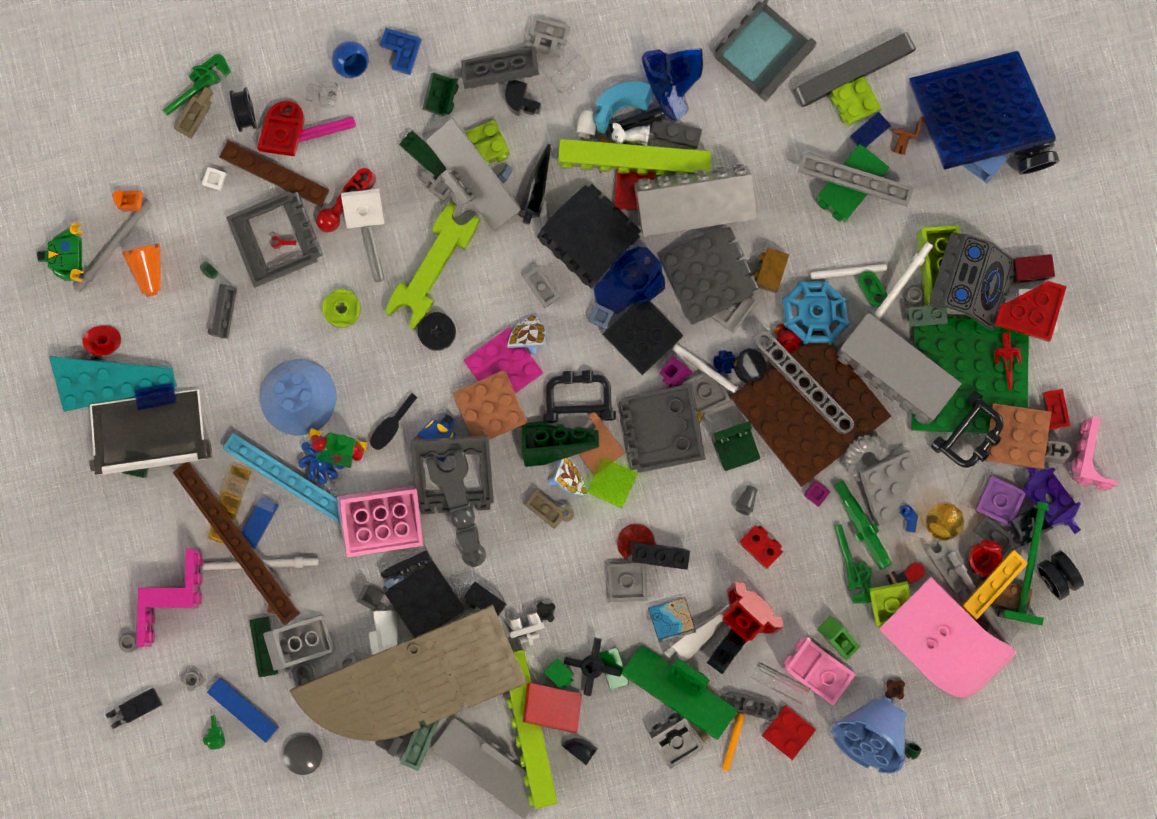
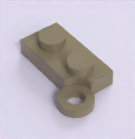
M537 490L525 503L527 508L553 529L562 520L568 522L574 517V511L571 507L565 506L560 509ZM565 510L570 512V516L567 518L563 516Z

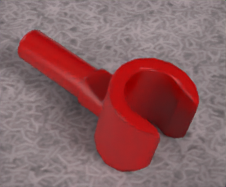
M277 236L271 238L272 240L279 241L277 245H271L274 249H279L281 245H296V240H280Z

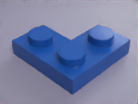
M385 28L380 47L397 52L392 70L411 76L422 39Z

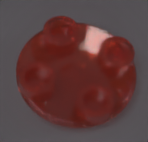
M636 523L623 528L617 539L618 551L625 559L627 558L629 541L656 544L651 530L645 525Z

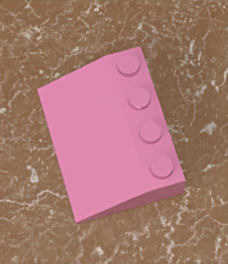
M413 485L337 496L346 557L423 546L417 489Z

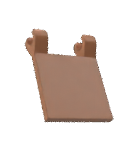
M593 412L589 415V419L596 426L594 430L599 431V447L578 455L595 476L625 454V452L598 415Z

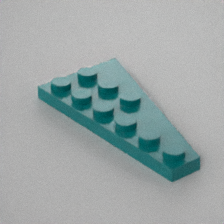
M49 356L63 412L89 407L90 404L111 402L177 387L172 367Z

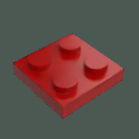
M785 705L779 712L778 717L772 721L761 736L793 760L816 729Z

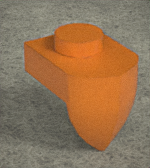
M116 190L112 193L113 201L121 211L141 210L143 199L141 191Z

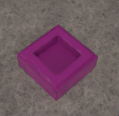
M815 480L803 496L819 507L830 491Z

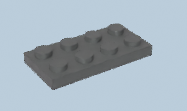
M535 46L461 61L464 89L539 75Z

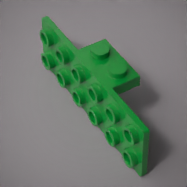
M643 645L639 647L621 672L624 677L716 740L721 737L738 712L736 708L706 689L710 680L705 674L696 671L689 663L681 661L679 658L674 665H671Z

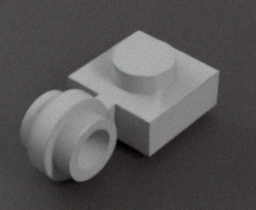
M427 169L424 172L422 171L419 177L420 181L426 185L429 183L433 184L429 191L444 202L452 192V189L444 183L441 175L434 180L435 176Z

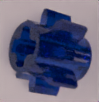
M722 350L719 351V355L714 356L713 364L718 369V373L729 374L732 373L731 369L734 368V362L737 358L732 355V351Z

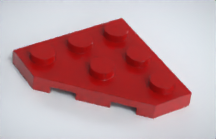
M1047 281L1001 305L998 309L994 325L1050 342L1067 286Z

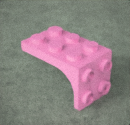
M1092 416L1084 420L1080 425L1079 433H1081V439L1077 441L1075 452L1078 453L1071 467V470L1074 471L1072 480H1076L1079 485H1096V489L1107 491V489L1118 486V481L1106 479L1100 476L1094 469L1092 457L1101 418Z
M809 637L800 638L793 647L796 649L795 652L788 654L782 662L785 665L782 669L834 706L856 674L819 648Z

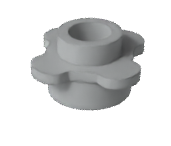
M191 668L190 672L183 674L180 678L181 682H184L187 686L188 691H194L196 686L204 683V679L198 675L196 668Z

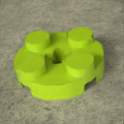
M337 289L324 299L322 312L328 323L338 328H346L356 323L361 313V305L352 292L345 289ZM343 303L347 310L340 314L336 308L340 307V304Z

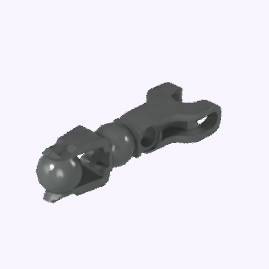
M462 449L455 452V467L452 470L442 469L434 457L427 458L426 464L430 479L433 483L443 488L450 512H452L451 522L457 528L456 536L463 549L461 553L462 559L468 566L477 567L485 561L486 551L479 542L478 528L474 523L475 514L469 508L470 503L463 481L469 470L466 455Z

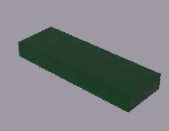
M264 617L249 620L259 678L279 674L278 670L273 669L263 633L271 631L270 618Z

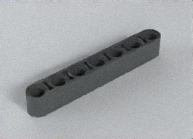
M908 32L903 33L793 89V92L800 106L806 107L830 95L832 90L867 76L911 54L916 50V47Z

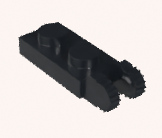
M151 688L119 705V708L105 715L107 718H112L122 712L124 719L116 721L111 725L112 729H115L125 723L132 722L163 704L155 688Z

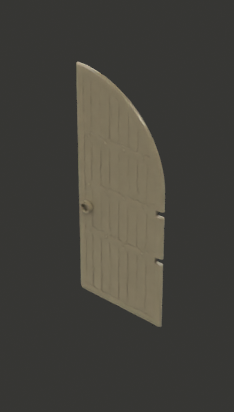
M491 605L290 690V693L304 713L328 731L351 739L378 741L408 734L420 729L421 725L419 722L422 720L425 721L426 725L432 724L462 711L461 704L465 702L468 708L527 684L494 606Z

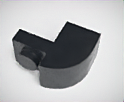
M513 80L508 81L505 90V99L509 110L517 116L520 115L521 109L529 115L540 114L541 103L525 98L528 89L527 83Z
M731 628L714 650L707 664L723 674L746 641Z

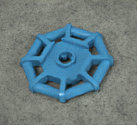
M826 280L824 282L798 281V285L782 299V303H784L785 327L793 331L806 345L808 343L833 344L842 331L850 325L847 314V298L840 295ZM809 289H821V292H810ZM803 292L804 297L800 301L795 300L799 293ZM825 292H827L836 301L829 300ZM791 305L797 308V317L792 318ZM836 306H839L840 317L836 316ZM814 308L821 312L818 316L813 314ZM800 322L802 327L808 329L807 333H805L795 323ZM833 322L837 323L838 326L830 332L828 327ZM812 331H823L824 335L811 334Z

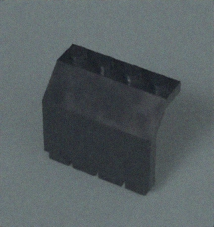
M593 184L589 187L584 185L563 204L537 235L540 243L547 246L557 259H560L571 272H574L580 278L583 284L588 285L591 289L597 284L607 269L639 240L641 232L633 222L627 224L629 218L619 209L615 212L613 211L615 205L606 196L600 199L599 196L602 193Z

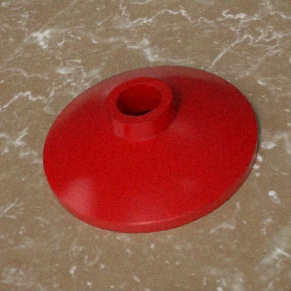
M105 325L96 326L84 334L82 339L83 347L92 355H109L120 347L121 335L113 327Z

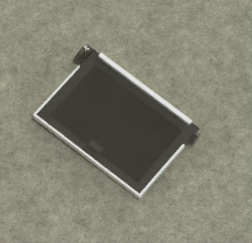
M199 389L90 404L94 460H90L89 463L91 472L95 471L96 476L212 458L210 439H204Z

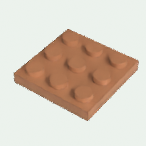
M506 370L453 393L471 436L489 435L490 440L528 423Z
M993 403L992 408L1001 415L1004 424L999 434L1001 441L995 447L990 445L986 450L989 452V456L985 461L1043 470L1051 412ZM992 417L989 432L996 426V422Z

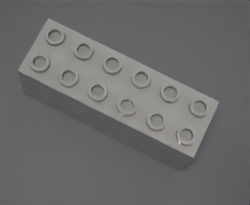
M735 164L732 166L733 168L727 169L725 167H716L714 171L697 170L695 174L678 173L675 177L659 176L656 180H649L647 178L638 180L637 183H634L639 225L643 237L757 219L753 179L747 165Z
M869 312L836 354L841 363L846 366L848 364L854 368L853 371L858 376H865L869 379L871 386L876 389H882L888 399L892 401L895 399L899 402L900 408L916 415L915 419L921 424H930L962 384Z

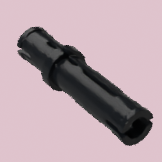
M660 106L647 112L644 110L641 114L615 123L621 125L622 129L626 131L644 124L649 125L650 122L665 118L666 116L663 107ZM613 123L608 125L611 134L614 131Z

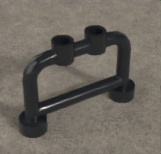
M592 370L582 371V375H574V371H564L563 376L553 377L549 380L546 387L547 413L543 414V422H559L558 414L600 412L602 421L616 420V412L612 411L611 385L606 377L593 375ZM599 382L603 385L604 405L554 406V386L556 384Z
M977 391L971 393L966 401L972 409L946 441L942 437H938L931 445V449L936 453L942 452L963 468L972 467L979 460L984 462L989 456V452L986 450L990 445L995 447L1001 441L999 434L1003 429V418L998 412L982 401L983 396ZM983 410L995 420L996 426L986 435L983 443L974 450L973 456L969 460H964L950 448L979 411Z

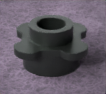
M539 602L536 605L540 620L552 622L555 619L553 612L556 607L553 603L544 604Z

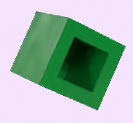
M558 658L544 671L559 688L562 686L567 688L574 681L571 678L574 674Z

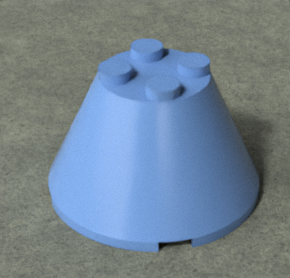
M302 359L289 360L273 368L263 381L260 390V405L268 422L277 430L296 436L309 434L311 428L315 430L322 428L331 418L337 400L336 388L330 375L318 364Z
M882 697L881 699H874L837 721L832 727L831 733L835 735L834 742L844 754L856 763L866 768H869V766L878 768V772L887 774L898 772L904 765L905 718L907 714L893 705L889 698Z

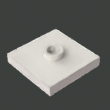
M379 189L341 193L347 229L384 224Z

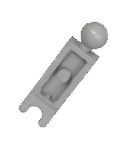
M941 539L937 542L939 547L938 553H935L931 548L926 549L925 553L934 563L953 593H962L961 600L964 603L971 593L961 576L956 574L955 567L947 555L950 553V550Z

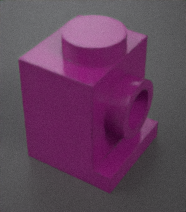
M673 355L659 374L664 377L662 381L671 388L672 386H680L689 374H693V371Z

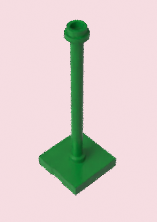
M1037 502L1034 507L1037 509V515L1019 606L1015 612L999 609L997 617L1043 626L1044 618L1027 615L1028 610H1026L1044 515L1045 511H1049V504Z

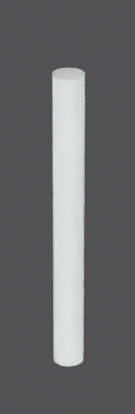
M884 263L810 272L811 280L862 274L866 271L882 272L887 271V265Z
M678 344L673 347L672 350L728 390L733 393L737 391L738 386Z

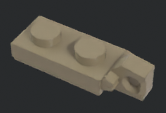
M205 87L200 95L196 94L195 97L193 96L174 129L192 139L212 104L210 98L214 92Z

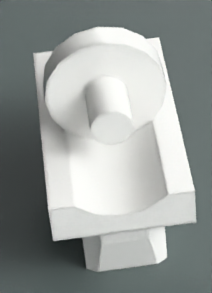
M537 612L527 615L530 625L523 628L520 618L510 620L511 638L526 634L527 636L520 638L521 644L529 642L530 647L534 646L533 640L540 637L538 633L531 635L530 632L545 628Z

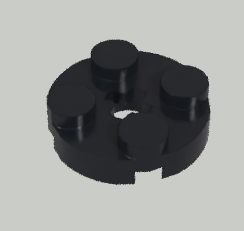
M433 312L420 321L418 337L423 346L429 350L441 351L449 348L455 340L456 327L452 319L446 314ZM436 327H439V330L442 331V334H439L438 337H435V334L431 332Z

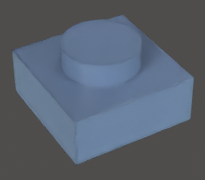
M596 304L589 322L606 330L614 311Z

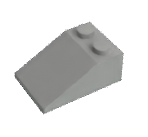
M323 615L263 633L274 670L334 652Z

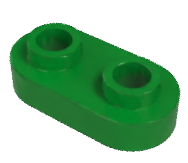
M866 271L861 274L858 279L859 287L869 304L879 308L888 296L887 292L875 273ZM869 279L871 284L866 285L864 280ZM874 296H880L881 300L875 301Z

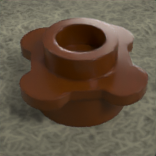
M891 679L887 680L885 696L889 699L892 697H896L899 700L903 699L904 681L899 680L895 682Z

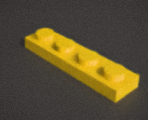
M1011 550L961 607L974 620H977L1028 563L1015 550Z

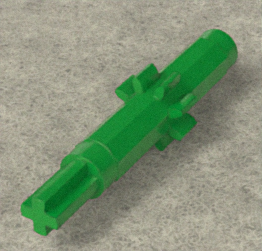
M844 480L838 482L834 487L858 531L855 534L856 539L859 543L862 541L865 543L880 570L890 566L892 562L876 535L879 533L877 525L875 523L873 525L870 524Z

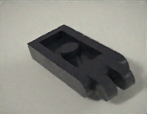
M426 550L383 570L381 577L388 578L398 573L401 576L410 572V568L415 565L418 568L429 563L428 559L431 558L430 554Z

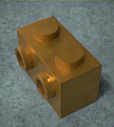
M767 248L766 252L761 253L759 263H762L760 270L756 269L754 275L759 288L774 293L778 292L789 254Z

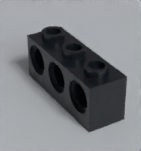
M629 541L626 560L634 563L688 570L690 550Z

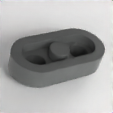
M299 663L294 667L293 677L296 687L315 679L313 669L309 664ZM301 669H306L307 674L305 676H301Z

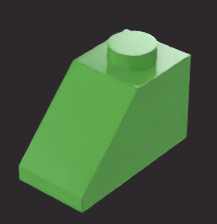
M831 616L817 628L823 638L846 661L860 648L847 630Z

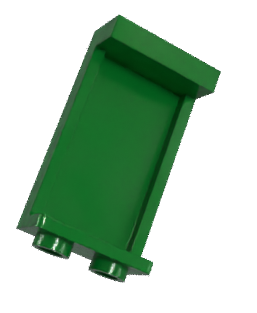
M861 144L857 146L843 164L883 177L889 169L888 165ZM828 182L816 197V201H818L817 205L823 210L828 209L833 213L834 219L845 223L868 194Z

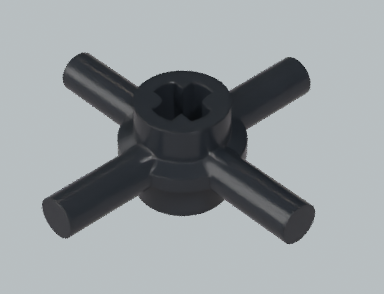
M594 637L591 655L583 660L565 657L564 659L565 665L581 668L583 674L587 677L583 694L586 696H591L594 678L601 676L602 673L620 677L622 669L604 665L603 660L599 657L602 639ZM593 663V666L596 667V669L593 671L592 667L589 666V664Z

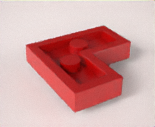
M1063 389L1043 392L1046 411L1051 412L1049 430L1070 427Z

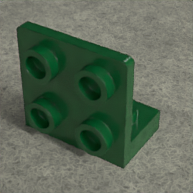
M750 421L712 434L724 471L760 460V455L751 432L752 426Z

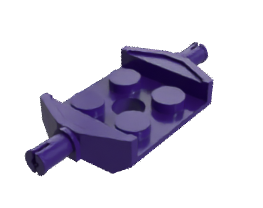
M1026 467L1030 475H1028L1029 479L1024 485L1023 491L1034 506L1037 502L1049 504V511H1045L1044 515L1048 525L1052 527L1063 524L1065 526L1068 525L1074 534L1078 533L1081 529L1074 521V517L1081 503H1075L1053 473L1056 469L1036 470L1035 468ZM1046 494L1052 497V503L1047 502Z

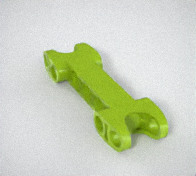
M450 202L436 220L432 232L436 233L438 237L409 285L402 281L398 284L385 311V314L392 316L400 307L406 306L412 309L413 315L409 328L413 330L418 327L420 321L430 311L434 300L429 298L428 294L457 246L463 250L468 247L480 222V217L475 215L464 225L456 224L453 221V216L457 204L454 202Z

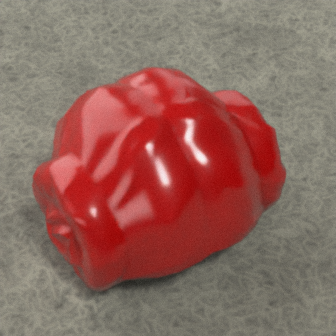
M988 539L974 544L968 555V564L972 568V572L980 577L987 578L1003 559L1001 553L1002 546Z

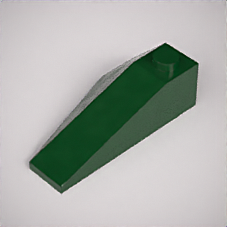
M542 421L528 422L522 425V455L525 467L546 465L599 447L598 430L575 427L574 429L565 428L562 424L552 426Z

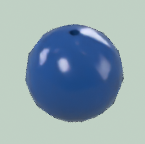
M345 41L334 49L331 61L337 74L353 79L365 72L369 64V56L361 44L355 41Z

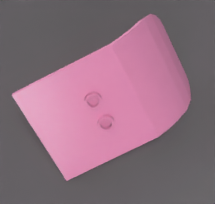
M932 577L879 628L933 684L947 693L960 698H966L978 692L1013 659L1016 653L1012 646L986 632Z

